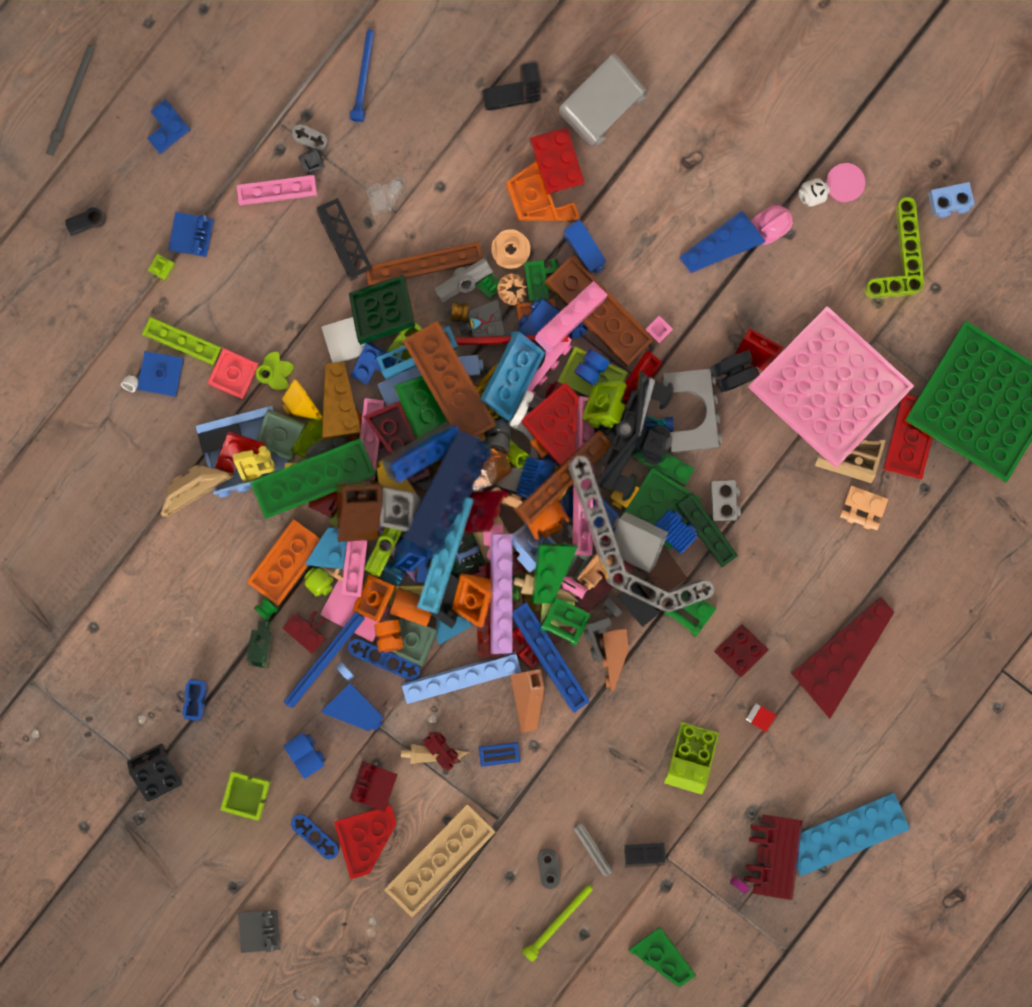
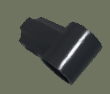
M92 207L87 209L86 212L66 219L65 225L70 235L74 236L94 227H102L106 223V215L98 208ZM99 213V219L96 222H92L93 214Z

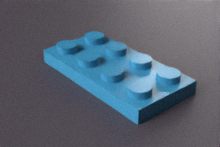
M515 331L480 400L504 419L512 420L546 352L521 332Z

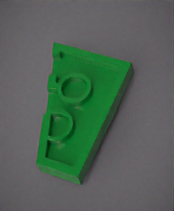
M538 544L531 599L533 603H553L578 549L576 544Z
M661 926L628 949L630 953L638 956L644 963L652 966L679 988L696 976Z

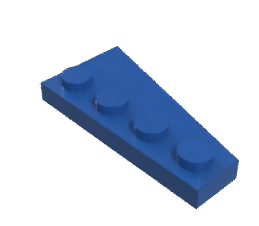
M741 211L681 255L679 259L690 273H694L714 263L762 245L766 241L746 214Z

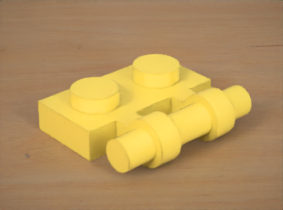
M264 446L259 448V454L254 455L253 450L233 454L234 462L243 483L262 478V474H272L275 472L276 466L274 461L271 460L270 451Z

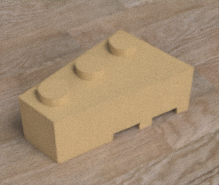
M862 440L837 468L818 453L815 466L872 483L886 440Z

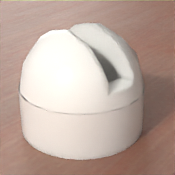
M128 375L123 379L121 386L126 391L135 392L138 387V379L135 376Z

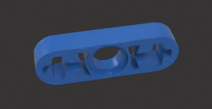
M298 814L292 819V829L324 858L333 859L338 855V844L306 815ZM303 818L305 820L303 824L307 828L309 825L313 826V828L304 835L305 829L303 827H296V819L301 820ZM318 831L321 835L320 841L312 842L309 837L310 833ZM324 838L328 840L325 842L327 846L333 845L335 847L333 849L334 854L329 853L327 855L325 853L327 849L323 845L321 849L318 847Z

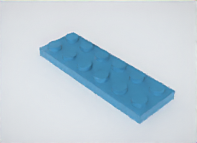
M892 792L802 831L797 870L800 876L910 830L895 793Z

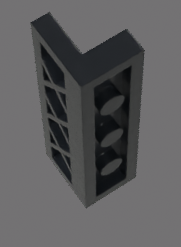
M336 198L317 207L316 213L349 280H355L358 278V275L371 270L372 266L339 199ZM336 204L339 210L337 218L330 216L326 209ZM338 222L347 226L346 235L337 233L336 226ZM346 240L355 242L356 249L354 253L345 249ZM355 257L363 259L366 267L356 271L353 265Z

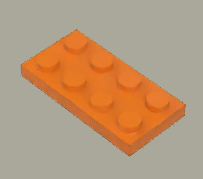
M293 519L247 583L279 606L309 566L306 565V561L317 546L320 538Z

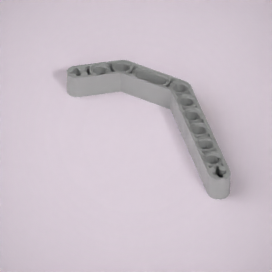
M574 456L569 460L568 468L608 584L666 612L680 609L712 596L714 586L711 582L703 579L663 591L626 573L588 459L582 456ZM578 462L583 463V465L580 466V469L575 468V465H577ZM581 472L586 473V475L578 476ZM587 478L589 480V487L583 489L581 482ZM593 497L596 504L593 508H589L587 502ZM600 516L602 524L599 527H595L594 519ZM606 535L608 537V543L605 546H602L600 544V539L602 536ZM613 554L615 560L612 564L608 565L606 559L608 555ZM616 573L621 575V580L618 583L613 582V576ZM637 581L651 588L653 591L652 597L645 599L633 593L630 589L631 584ZM702 585L706 586L704 593L700 591L694 592V590L702 589ZM687 590L688 598L683 601L681 593ZM669 597V606L663 607V599Z

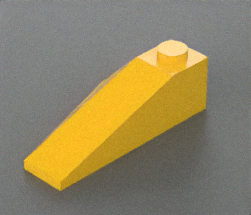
M297 380L293 381L282 398L285 403L282 407L288 415L292 413L297 418L322 422L323 416Z

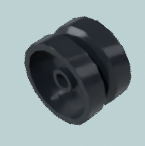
M750 350L729 356L710 367L714 377L727 375V377L717 383L721 393L744 385L760 375L757 366H750L744 369L745 366L754 360Z

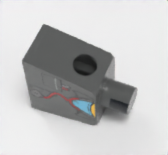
M498 300L470 310L468 312L470 321L459 324L461 335L473 333V337L506 336Z

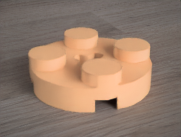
M504 230L492 242V257L500 267L517 269L524 265L530 256L529 240L517 230ZM510 244H512L513 248L517 249L512 255L505 251Z

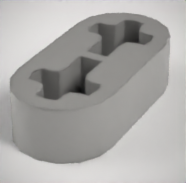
M302 124L295 126L292 130V136L297 143L310 149L317 148L318 152L324 151L327 148L328 140L324 134ZM302 129H303V130H304V133H305L307 136H309V137L306 138V137L302 136V137L299 139V138H298V134H297L296 132H297V131L301 132ZM319 138H322L324 144L316 147V143L311 139L319 140Z

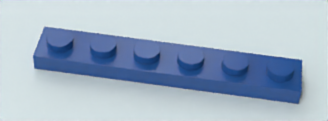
M527 602L512 610L513 621L570 710L574 713L589 703L588 697L547 633L539 629L541 624Z

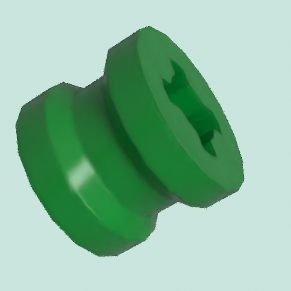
M265 596L262 602L254 607L266 621H269L271 615L279 610Z

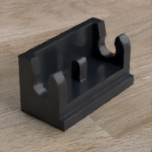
M637 581L630 586L633 593L645 599L650 598ZM625 592L617 596L642 627L661 612L660 609Z
M664 843L624 845L625 868L663 866L666 863Z

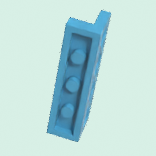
M450 327L443 328L444 333L447 332L451 339L449 342L453 349H458ZM405 345L377 357L386 380L417 366L413 358L408 360L401 359L403 351L407 349ZM388 357L397 360L394 366L387 369L382 360Z

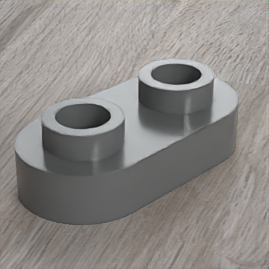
M544 849L538 855L540 881L545 888L554 889L560 883L558 858L552 849ZM550 856L551 862L546 863L544 857ZM548 876L554 877V881L552 883L547 882L546 879Z

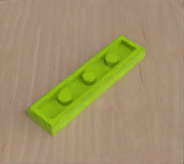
M149 317L142 335L213 366H215L222 347L152 317Z

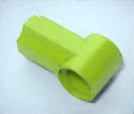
M510 440L509 453L500 458L505 462L509 461L520 469L524 467V461H526L527 456L529 457V454Z

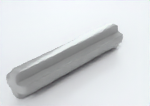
M582 823L574 827L575 833L603 876L606 877L613 872L612 868Z

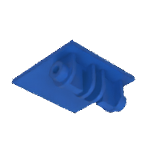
M175 212L168 250L207 257L214 219L207 218L205 215L195 216Z

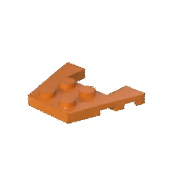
M536 161L505 184L518 221H578L580 219L575 203L555 208L551 195H546Z

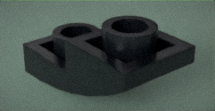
M236 424L198 434L202 453L221 449L228 431L242 436L240 425Z

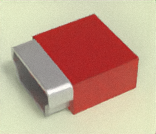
M755 703L745 720L767 732L776 715Z

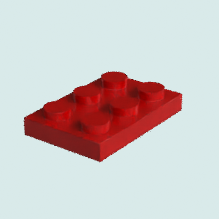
M568 128L530 137L529 140L546 195L584 185L585 182Z

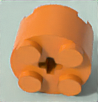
M556 499L539 517L527 526L534 538L540 540L539 536L542 535L546 538L563 528L562 523L566 521L568 524L570 519L559 500Z

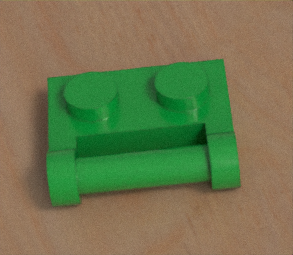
M687 590L681 593L683 601L688 598ZM706 600L682 607L699 620L697 625L693 624L676 610L671 612L665 611L664 614L674 618L696 637L716 611V608Z
M555 597L539 629L560 636L576 646L591 614ZM554 618L575 628V632L572 634L551 624L552 619Z

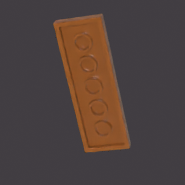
M571 255L544 283L566 306L593 281L607 294L604 302L582 322L627 367L654 338Z
M438 321L402 340L449 423L458 426L459 430L473 437H477L496 426Z

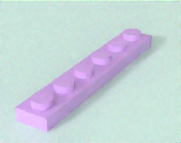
M491 534V653H512V534Z

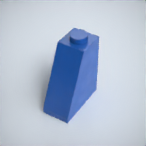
M580 219L563 230V238L582 265L591 274L594 272L596 275L605 269L603 265L606 264V260Z
M352 683L322 710L328 716L366 731H370L372 728L376 731L383 724L381 720L384 716Z

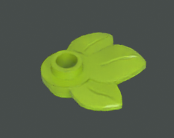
M278 352L269 353L264 358L263 364L257 368L256 378L263 384H269L274 390H286L289 388V384L285 378L293 372L294 365L287 361H280ZM264 371H269L267 378L262 376Z

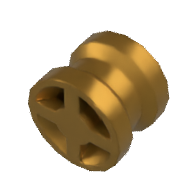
M453 301L451 321L461 320L462 322H467L469 303L459 304Z

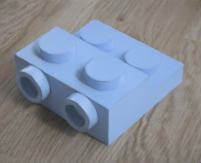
M525 524L512 534V546L520 553L517 557L520 563L529 572H532L536 566L538 544L557 543L550 536L544 538L541 535L539 536L540 540H536L527 524Z

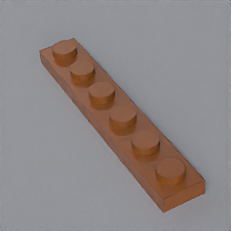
M478 241L371 265L372 269L366 271L368 286L400 275H404L405 278H411L475 264L483 259L480 243Z
M597 431L528 496L515 511L527 525H530L574 483L568 468L569 460L572 457H585L588 459L590 466H592L612 444L601 431ZM578 462V464L575 465V468L580 469V466L583 465V463Z

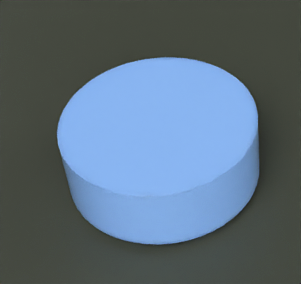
M342 661L337 665L336 668L346 680L350 681L354 677V674Z

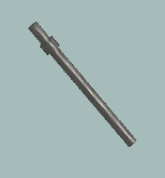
M91 45L87 46L55 131H52L50 135L51 141L46 151L48 155H54L58 142H61L63 138V129L95 50V47Z

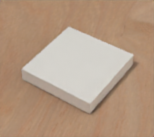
M353 317L321 327L332 363L360 357L366 343L360 345L357 341Z

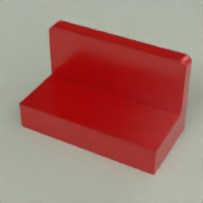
M749 328L735 354L750 350L754 359L750 364L764 371L780 355L784 347Z

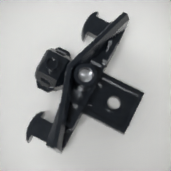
M639 371L636 392L632 391L626 406V412H623L620 422L613 424V427H610L607 432H602L612 446L609 447L603 462L605 466L604 471L595 481L602 489L610 492L615 490L622 493V501L628 500L633 495L637 482L634 473L631 474L630 478L620 475L629 458L641 452L644 462L656 465L666 459L671 447L672 436L669 428L658 425L655 428L647 429L645 425L651 399L661 402L660 409H665L670 404L674 393V387L671 382L666 387L646 376L643 371ZM594 428V434L597 431H601L599 428Z

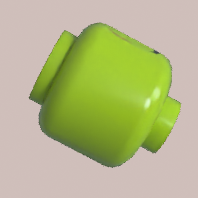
M313 567L304 577L306 579L305 586L315 596H321L322 594L326 596L333 589V586H331L334 581L333 577L321 567Z

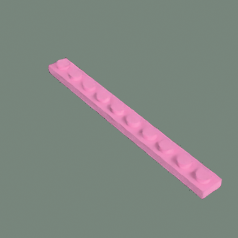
M365 398L360 438L376 473L380 439L363 416L383 408L384 400ZM375 476L363 481H375ZM367 540L347 541L341 595L361 597Z

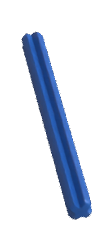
M358 612L353 614L286 697L284 703L288 707L293 708L364 621L365 617Z

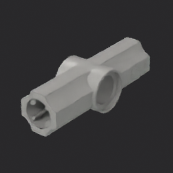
M483 258L468 268L460 267L456 269L452 278L434 289L441 301L445 302L460 292L468 293L472 291L476 282L494 271L487 259Z

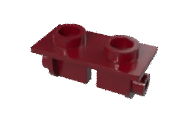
M430 732V736L423 740L425 742L424 745L432 755L439 751L440 755L435 759L443 769L449 771L454 767L452 764L461 762L458 759V753L446 744V738L440 732Z

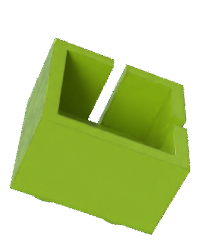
M231 771L220 810L257 821L261 820L266 804L262 800L267 799L272 781L256 776L250 779L251 775Z

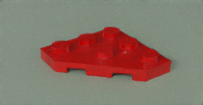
M566 382L521 420V423L558 466L575 453L576 445L575 436L579 397Z
M392 805L386 806L385 812L375 809L334 821L350 879L370 874L397 824Z

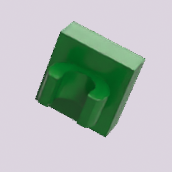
M491 273L482 278L476 284V287L490 300L498 292L499 280Z

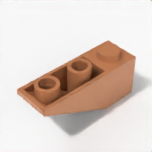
M626 629L602 632V636L599 637L600 648L605 650V656H602L603 668L608 670V675L605 676L606 688L610 687L611 691L615 690L629 650Z
M541 669L510 674L521 733L537 730L544 693Z

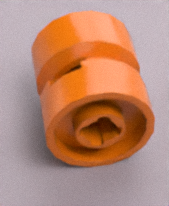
M399 620L374 624L375 635L379 637L377 641L379 653L404 648L403 639L399 636L401 632Z

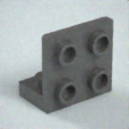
M609 618L587 624V629L584 630L586 640L591 641L593 646L590 649L593 660H598V663H602L603 659L593 631H596L597 634L608 631V626L612 625Z

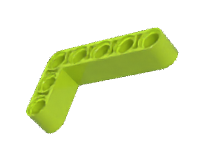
M910 197L901 199L896 206L902 276L870 280L864 290L869 298L915 295L924 287L917 208L915 201ZM901 204H909L910 211H903ZM906 222L910 223L912 231H906L903 224ZM906 242H911L914 244L913 251H909L906 249ZM913 261L916 264V270H910L907 262ZM911 280L918 283L917 290L910 288L909 282ZM891 282L898 284V291L895 292L890 289L889 285ZM876 284L879 287V293L871 292L870 285Z

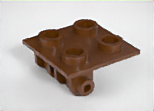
M665 546L661 550L655 567L650 572L638 567L633 568L639 579L663 591L671 590L687 579ZM645 586L646 589L648 590V592H649V593L651 594V596H652V595H653L652 589L649 588V587H647V586Z

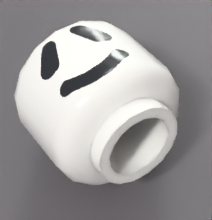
M819 178L804 182L801 189H799V197L803 204L810 207L824 203L830 192L829 186Z

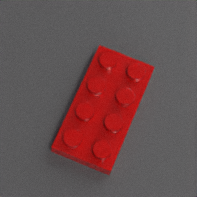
M906 394L899 404L883 470L922 480L933 438L905 421L918 397Z

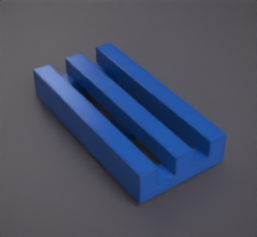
M518 742L479 747L481 767L520 762ZM515 748L513 751L483 754V750ZM506 755L516 756L513 759L484 762V758Z

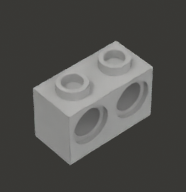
M735 480L711 481L713 522L736 521L737 516H740V504L736 503V497L740 496L739 485H736ZM722 486L730 488L729 496L721 495L720 488ZM727 505L731 508L730 516L722 515V506Z

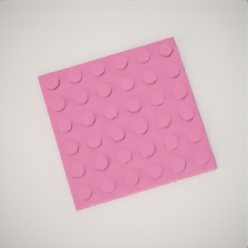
M827 306L748 388L831 465L837 468L904 398L914 385Z

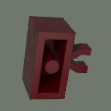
M315 610L311 613L308 622L297 613H294L282 629L311 654H314L326 640L316 628L326 620L322 618L320 622H316L311 626L314 616L317 614Z

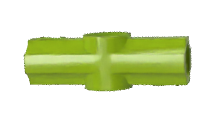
M389 527L384 528L364 570L380 577L403 530ZM388 542L391 548L384 551L380 548V544Z

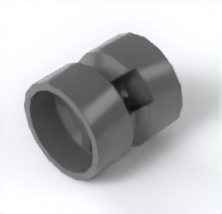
M494 420L496 426L485 432L484 443L492 447L491 456H506L509 453L512 427L508 422Z

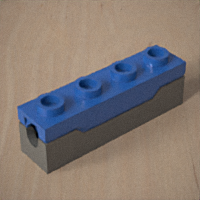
M446 421L383 458L381 461L387 476L397 482H401L446 455L459 431L458 426Z

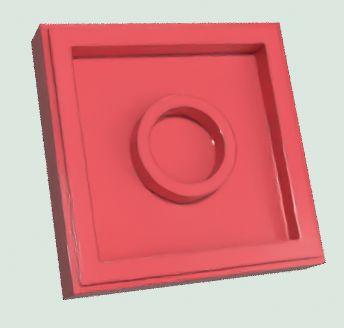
M223 348L207 384L244 400L260 364Z

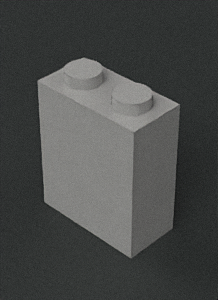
M626 512L621 518L618 517L613 526V528H616L613 535L621 559L650 572L657 563L669 532Z

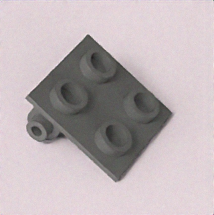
M278 910L238 913L241 953L281 950Z

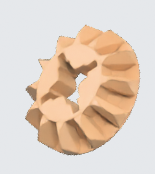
M518 274L503 276L497 287L500 299L508 305H517L523 302L527 296L525 279L521 278ZM512 284L514 287H519V289L515 291V295L512 291L510 292L506 290L511 288Z

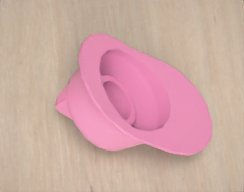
M774 205L755 216L751 222L766 241L762 245H768L791 229L793 218L785 207Z

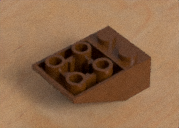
M377 481L337 483L338 542L377 540L382 507V485Z

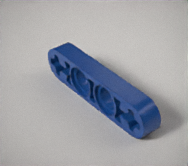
M353 639L348 644V651L351 655L398 676L414 680L420 675V667L417 664L391 652L380 653V659L372 661L369 656L370 652L378 650V647L361 639ZM359 642L361 643L360 647L366 649V645L370 646L366 653V658L362 657L364 652L358 651L354 653L352 645ZM390 658L398 659L399 666L396 669L389 668L388 660ZM402 661L406 662L404 666L407 668H411V666H414V670L417 671V674H412L411 677H409L408 672L405 670H402V674L399 673L398 671L402 667Z

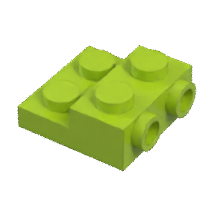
M622 381L596 383L593 386L582 418L588 422L589 426L593 428H599L600 425L613 427V424L620 422L625 405L620 401L624 395L626 384Z

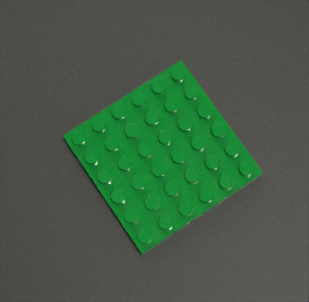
M965 321L905 421L1006 483L1032 441V361Z

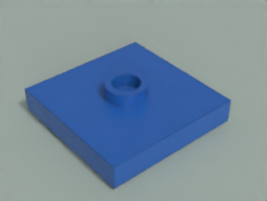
M144 351L137 390L177 397L184 358Z

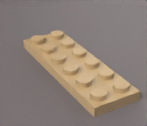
M467 804L396 876L384 891L413 918L496 831Z

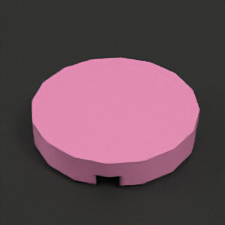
M842 163L833 167L826 179L830 196L836 201L843 203L857 199L864 191L866 184L865 176L861 169L850 163Z

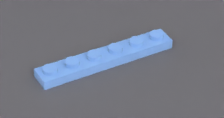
M515 651L401 683L406 702L409 704L519 673L521 669Z

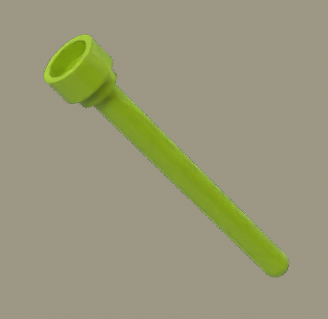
M591 885L585 886L533 945L530 944L521 951L531 962H534L538 957V950L592 892L593 888Z

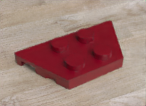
M505 490L472 492L468 498H472L474 501L463 533L490 532L495 518L498 517L501 511L499 506L503 498L508 497L509 492Z

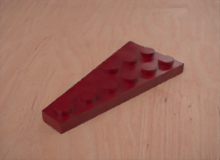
M882 597L791 673L829 719L894 614V611Z

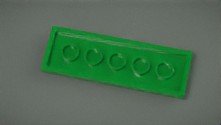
M360 438L250 482V485L266 520L337 491V483L360 482L376 474Z

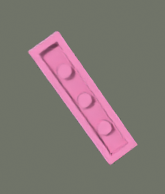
M314 175L237 185L240 206L317 196Z

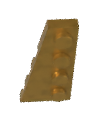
M345 362L325 364L321 441L358 436L361 430Z

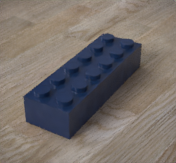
M461 430L458 431L404 536L405 539L438 555L439 551L445 546V539L448 533H451L454 528L457 516L463 511V504L466 498L473 491L472 486L481 476L484 463L491 456V446Z

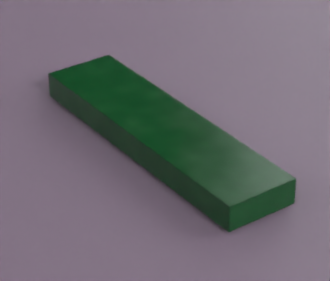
M693 493L688 494L676 503L678 509L689 524L697 530V535L722 568L738 556Z

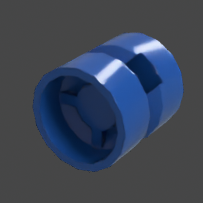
M589 349L583 357L584 363L580 362L574 373L587 383L595 386L601 377L599 373L604 372L610 362L597 352Z

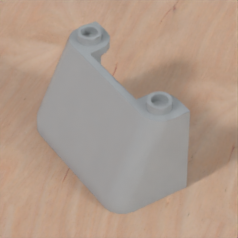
M614 53L561 105L559 116L591 147L595 144L599 146L606 139L604 136L606 131L633 104L638 103L640 105L647 98V90Z

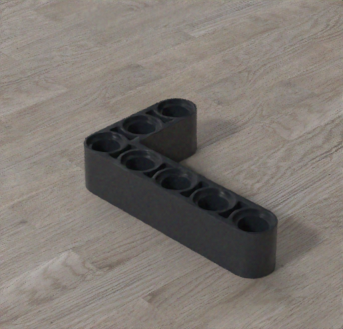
M527 62L520 65V82L482 90L485 110L493 111L540 101L542 82L538 62Z

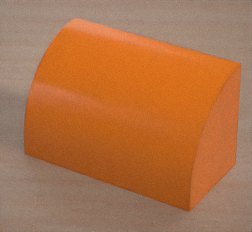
M398 587L390 614L426 627L431 616L430 612L417 608L421 595Z

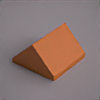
M368 574L361 590V597L357 598L352 611L380 623L396 586Z
M461 574L452 605L453 611L479 628L483 627L492 595L491 579Z

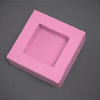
M660 316L645 329L658 344L673 331Z

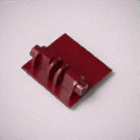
M742 624L714 652L742 678L769 649Z
M362 761L350 799L385 812L398 774Z

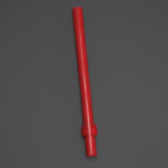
M524 335L533 343H538L535 340L536 335ZM568 335L561 342H569ZM512 336L463 337L454 339L457 346L509 344Z

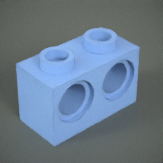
M970 182L934 189L928 193L933 216L939 215V218L948 217L951 215V212L958 211V214L969 212L970 208L975 205ZM957 195H963L966 202L959 203ZM938 199H944L947 206L945 208L940 207Z

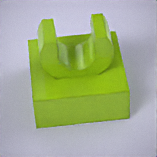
M157 253L148 271L166 281L175 263Z

